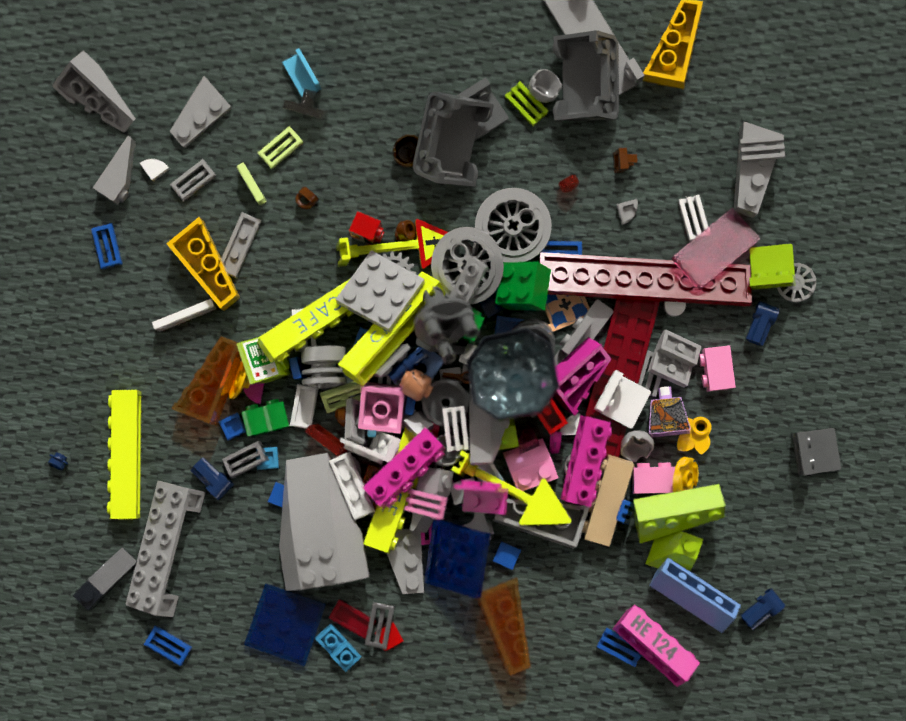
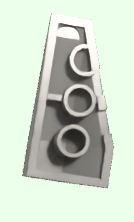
M84 51L67 64L52 85L67 101L73 104L78 101L85 105V111L88 113L95 111L101 114L104 122L122 132H125L135 120V117L101 67Z
M484 376V380L488 382L489 377ZM470 388L471 465L493 464L502 442V435L510 422L509 419L498 421L474 405Z

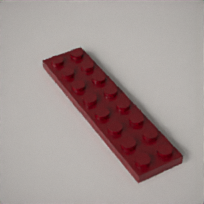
M616 298L603 347L611 361L598 381H594L585 414L586 417L611 423V435L606 440L605 459H607L608 455L619 458L621 442L627 427L599 413L594 408L615 370L623 373V377L637 384L639 383L660 301Z

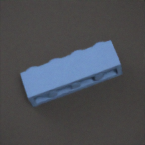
M667 558L658 568L650 583L651 587L721 633L735 620L740 608V604L670 558Z

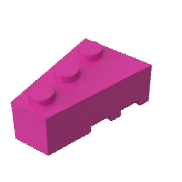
M589 337L556 366L560 387L554 397L566 411L574 416L578 413L577 408L582 400L588 397V391L594 381H598L611 361L602 345ZM550 380L546 382L547 387L550 385Z

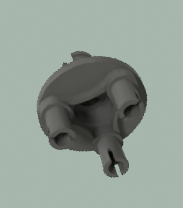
M432 286L435 295L430 297L428 291H424L423 301L426 307L418 313L414 321V331L421 342L435 346L441 355L443 363L447 364L446 357L449 363L453 362L456 358L451 347L452 342L457 341L465 334L467 338H475L479 335V329L474 321L475 315L472 308L466 301L459 298H445L443 291L439 287Z

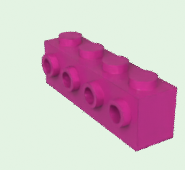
M580 416L561 500L591 507V503L595 501L596 482L601 477V461L606 456V440L611 435L610 422Z
M425 427L363 489L383 509L389 508L397 501L396 497L402 491L405 493L413 486L412 482L417 477L420 478L428 472V466L431 463L438 462L444 456L446 448Z

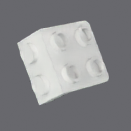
M376 431V437L373 438L369 449L343 438L339 442L345 444V449L382 464L383 461L389 463L394 455L397 454L401 439L381 431Z

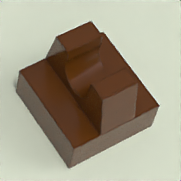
M618 148L614 151V173H623L629 169V166L637 163V154H627V148Z

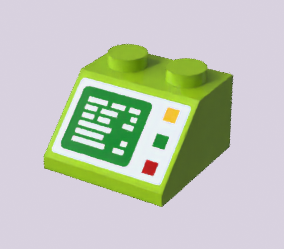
M259 337L237 343L250 384L269 383L290 374V366L287 359L281 362L276 360L273 363L269 361L257 344Z

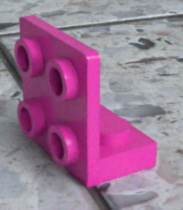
M461 480V485L454 484L455 489H464L462 511L506 515L508 489L501 488V484L482 482L481 486V482Z

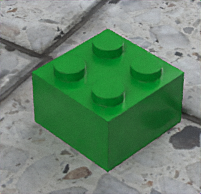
M503 262V275L498 286L495 303L507 310L545 311L551 269L539 262Z

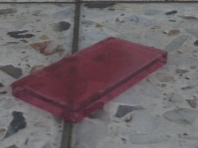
M731 208L671 259L700 290L761 238Z

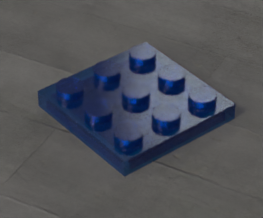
M439 519L433 520L424 583L473 598H481L490 533Z
M265 583L244 645L305 666L326 604Z

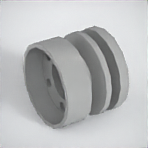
M316 346L302 348L301 363L311 365V369L302 371V375L311 376V378L302 380V386L322 389L335 388L336 386L346 384V378L337 377V375L344 374L341 368H336V364L345 356V347Z

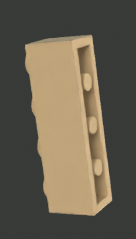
M608 455L607 459L602 461L600 469L603 473L601 479L596 482V498L591 503V507H589V520H585L582 529L584 539L610 546L617 523L616 518L621 502L624 500L634 467L632 461Z

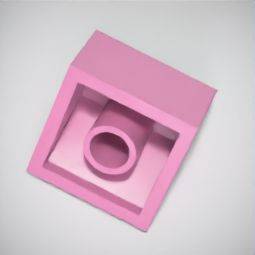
M367 382L362 386L358 429L401 433L407 398L402 393V387Z
M543 438L503 453L515 488L521 491L538 486L543 478L547 482L558 479Z

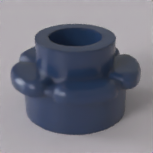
M58 452L55 455H49L48 464L63 471L65 466H68V462H66L67 457Z

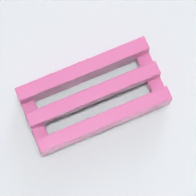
M414 489L408 490L410 497L406 499L408 506H405L404 510L443 519L447 501L446 497ZM416 495L441 501L440 505L417 500L415 498ZM414 504L437 509L439 513L415 508Z

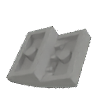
M664 330L654 350L648 372L684 388L688 386L692 367L697 365L701 346L668 330Z

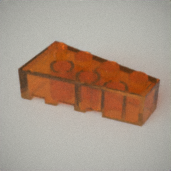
M222 336L219 338L206 357L202 367L195 373V377L189 386L184 389L178 402L171 408L172 410L217 426L242 361L237 347L238 342Z
M518 577L511 578L475 593L508 675L516 674L531 667L521 609Z

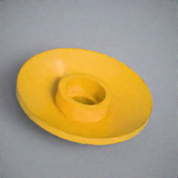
M242 361L237 368L235 379L230 387V399H234L243 388L248 389L250 386Z

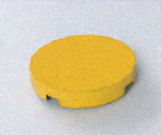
M682 457L678 461L673 474V492L693 489V485H697L699 471L698 465L694 462L693 458Z

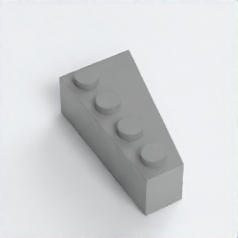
M507 499L506 515L495 514L493 521L574 549L577 547L589 507L561 504L571 519L570 524L520 525L519 521L528 504L521 500Z

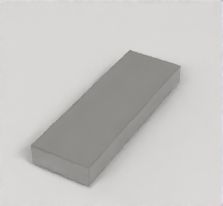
M243 212L221 258L228 274L235 278L238 276L261 224L260 219Z

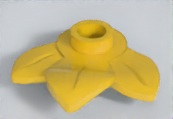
M705 417L688 418L690 434H680L677 441L678 451H689L695 448L702 455L710 446L709 434L711 432V423ZM698 424H702L705 429L698 431L696 427Z

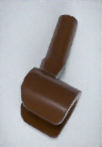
M468 371L462 374L443 372V378L460 380L463 384L470 383V381L467 382L463 379L464 374H468Z

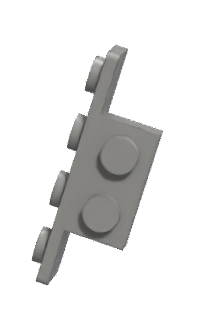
M470 256L449 298H459L469 304L488 266L476 257Z
M595 300L584 317H579L572 326L575 328L570 335L566 334L560 342L562 347L554 356L556 366L588 337L594 339L612 315L613 310L600 300Z

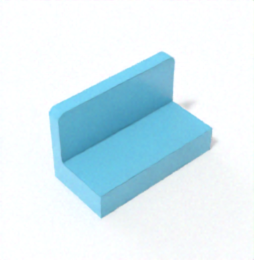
M298 48L295 50L297 53L295 56L282 63L301 97L305 99L321 90V87L301 50Z

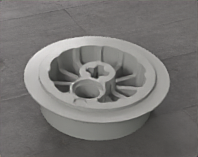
M506 188L491 194L481 204L475 219V228L486 232L490 236L504 233L496 242L497 245L506 237H509L506 249L499 247L503 262H526L534 258L545 248L551 235V217L546 205L532 192L520 188ZM508 204H516L514 216H511ZM520 205L526 207L518 213ZM499 207H505L507 219L497 211ZM495 213L504 223L490 220L491 215ZM523 214H530L532 221L525 224L521 221L520 217ZM509 223L517 224V231L509 230ZM535 223L538 224V230H537V231H534V230H530V229H529V228H531ZM488 225L502 227V229L490 232L488 231ZM522 232L536 235L535 240L531 242ZM518 236L522 240H524L529 246L522 249L520 247ZM512 238L515 239L517 251L509 250Z
M460 227L445 234L437 243L431 260L432 275L434 279L440 281L446 292L445 296L449 298L470 256L476 257L483 263L491 262V268H488L486 271L489 272V277L483 276L482 281L484 283L481 287L480 285L478 286L469 303L475 304L487 299L499 286L504 268L503 257L495 240L486 232L473 227ZM468 240H471L472 242H474L473 248H472V246L469 244ZM479 244H480V245H482V248H483V249H482V251L477 255L478 248H479ZM460 246L465 248L464 257L459 255ZM487 252L489 255V259L481 260V258ZM449 261L458 263L457 268L450 269ZM459 270L460 274L454 280L451 273Z

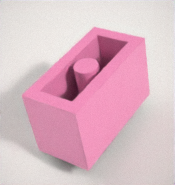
M730 345L704 348L702 354H699V363L701 367L704 366L705 375H702L703 388L706 387L707 392L736 388Z
M637 463V468L632 470V493H673L672 484L675 467H671V463H658V467H650V463Z

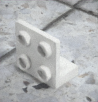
M615 370L594 410L631 429L651 391L623 377V373Z

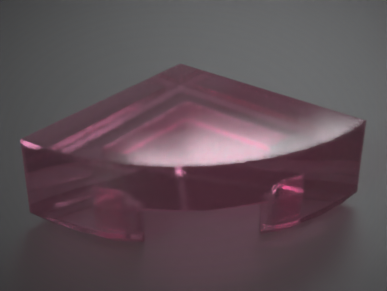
M531 426L527 427L522 432L523 434L518 441L520 454L540 446Z

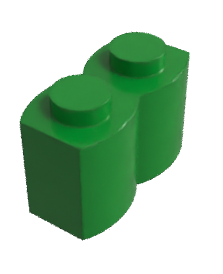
M274 399L267 401V405L263 407H258V404L245 407L246 411L241 413L247 437L290 427L284 402Z

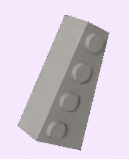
M743 122L739 129L733 211L754 218L759 212L776 159L742 162L740 139L784 135ZM779 143L746 145L745 147L779 145ZM779 150L747 152L745 154L746 156L778 153Z

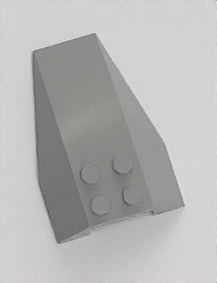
M328 453L286 460L279 544L286 591L344 583L369 577L363 535L360 527L358 528L356 521L353 519L329 463L331 459Z

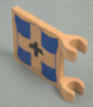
M547 294L545 312L550 321L548 325L553 332L574 324L579 317L583 318L590 309L586 298L583 296Z

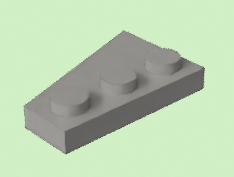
M203 76L170 132L185 148L232 107L207 78Z
M398 529L396 548L391 550L389 554L387 553L402 594L424 593L421 532L410 531V529Z

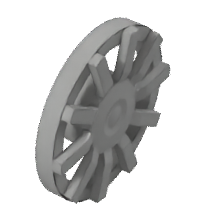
M794 263V267L797 266L795 274L796 286H789L784 292H782L780 287L777 288L780 295L787 301H805L812 296L816 289V276L812 269L805 264ZM801 267L806 269L802 275H800ZM810 272L812 279L804 280V277ZM813 282L812 288L806 286L805 283ZM803 288L810 291L806 296L802 292ZM790 290L793 291L791 298L785 295ZM796 291H799L802 298L795 299Z

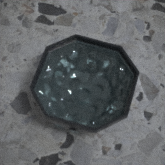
M528 328L484 336L466 361L473 404L498 421L542 413L560 387L552 344Z

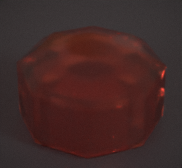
M571 175L560 181L558 187L562 193L571 192L578 186L579 180L576 175Z

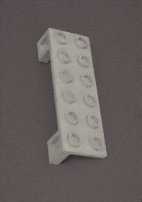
M544 0L564 35L594 30L614 35L593 0ZM618 42L620 95L641 83L645 75L634 58L628 59Z
M163 481L157 482L126 600L127 606L156 616H174L179 596L167 594L165 590L186 510L200 513L205 492Z

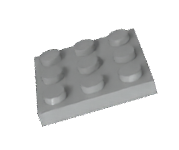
M371 250L335 300L337 304L390 333L425 284V280Z

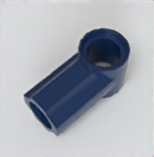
M759 301L755 308L757 311L752 315L753 321L745 340L763 346L770 327L773 326L777 319L779 309Z
M204 457L190 470L218 500L234 486L231 480L226 479V475L216 470Z
M772 588L766 590L764 596L760 595L757 598V602L740 615L751 630L758 627L768 617H773L786 606Z

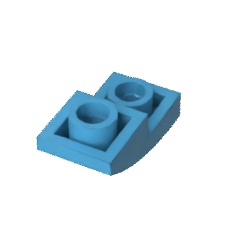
M332 623L315 637L318 643L345 672L361 658V655Z

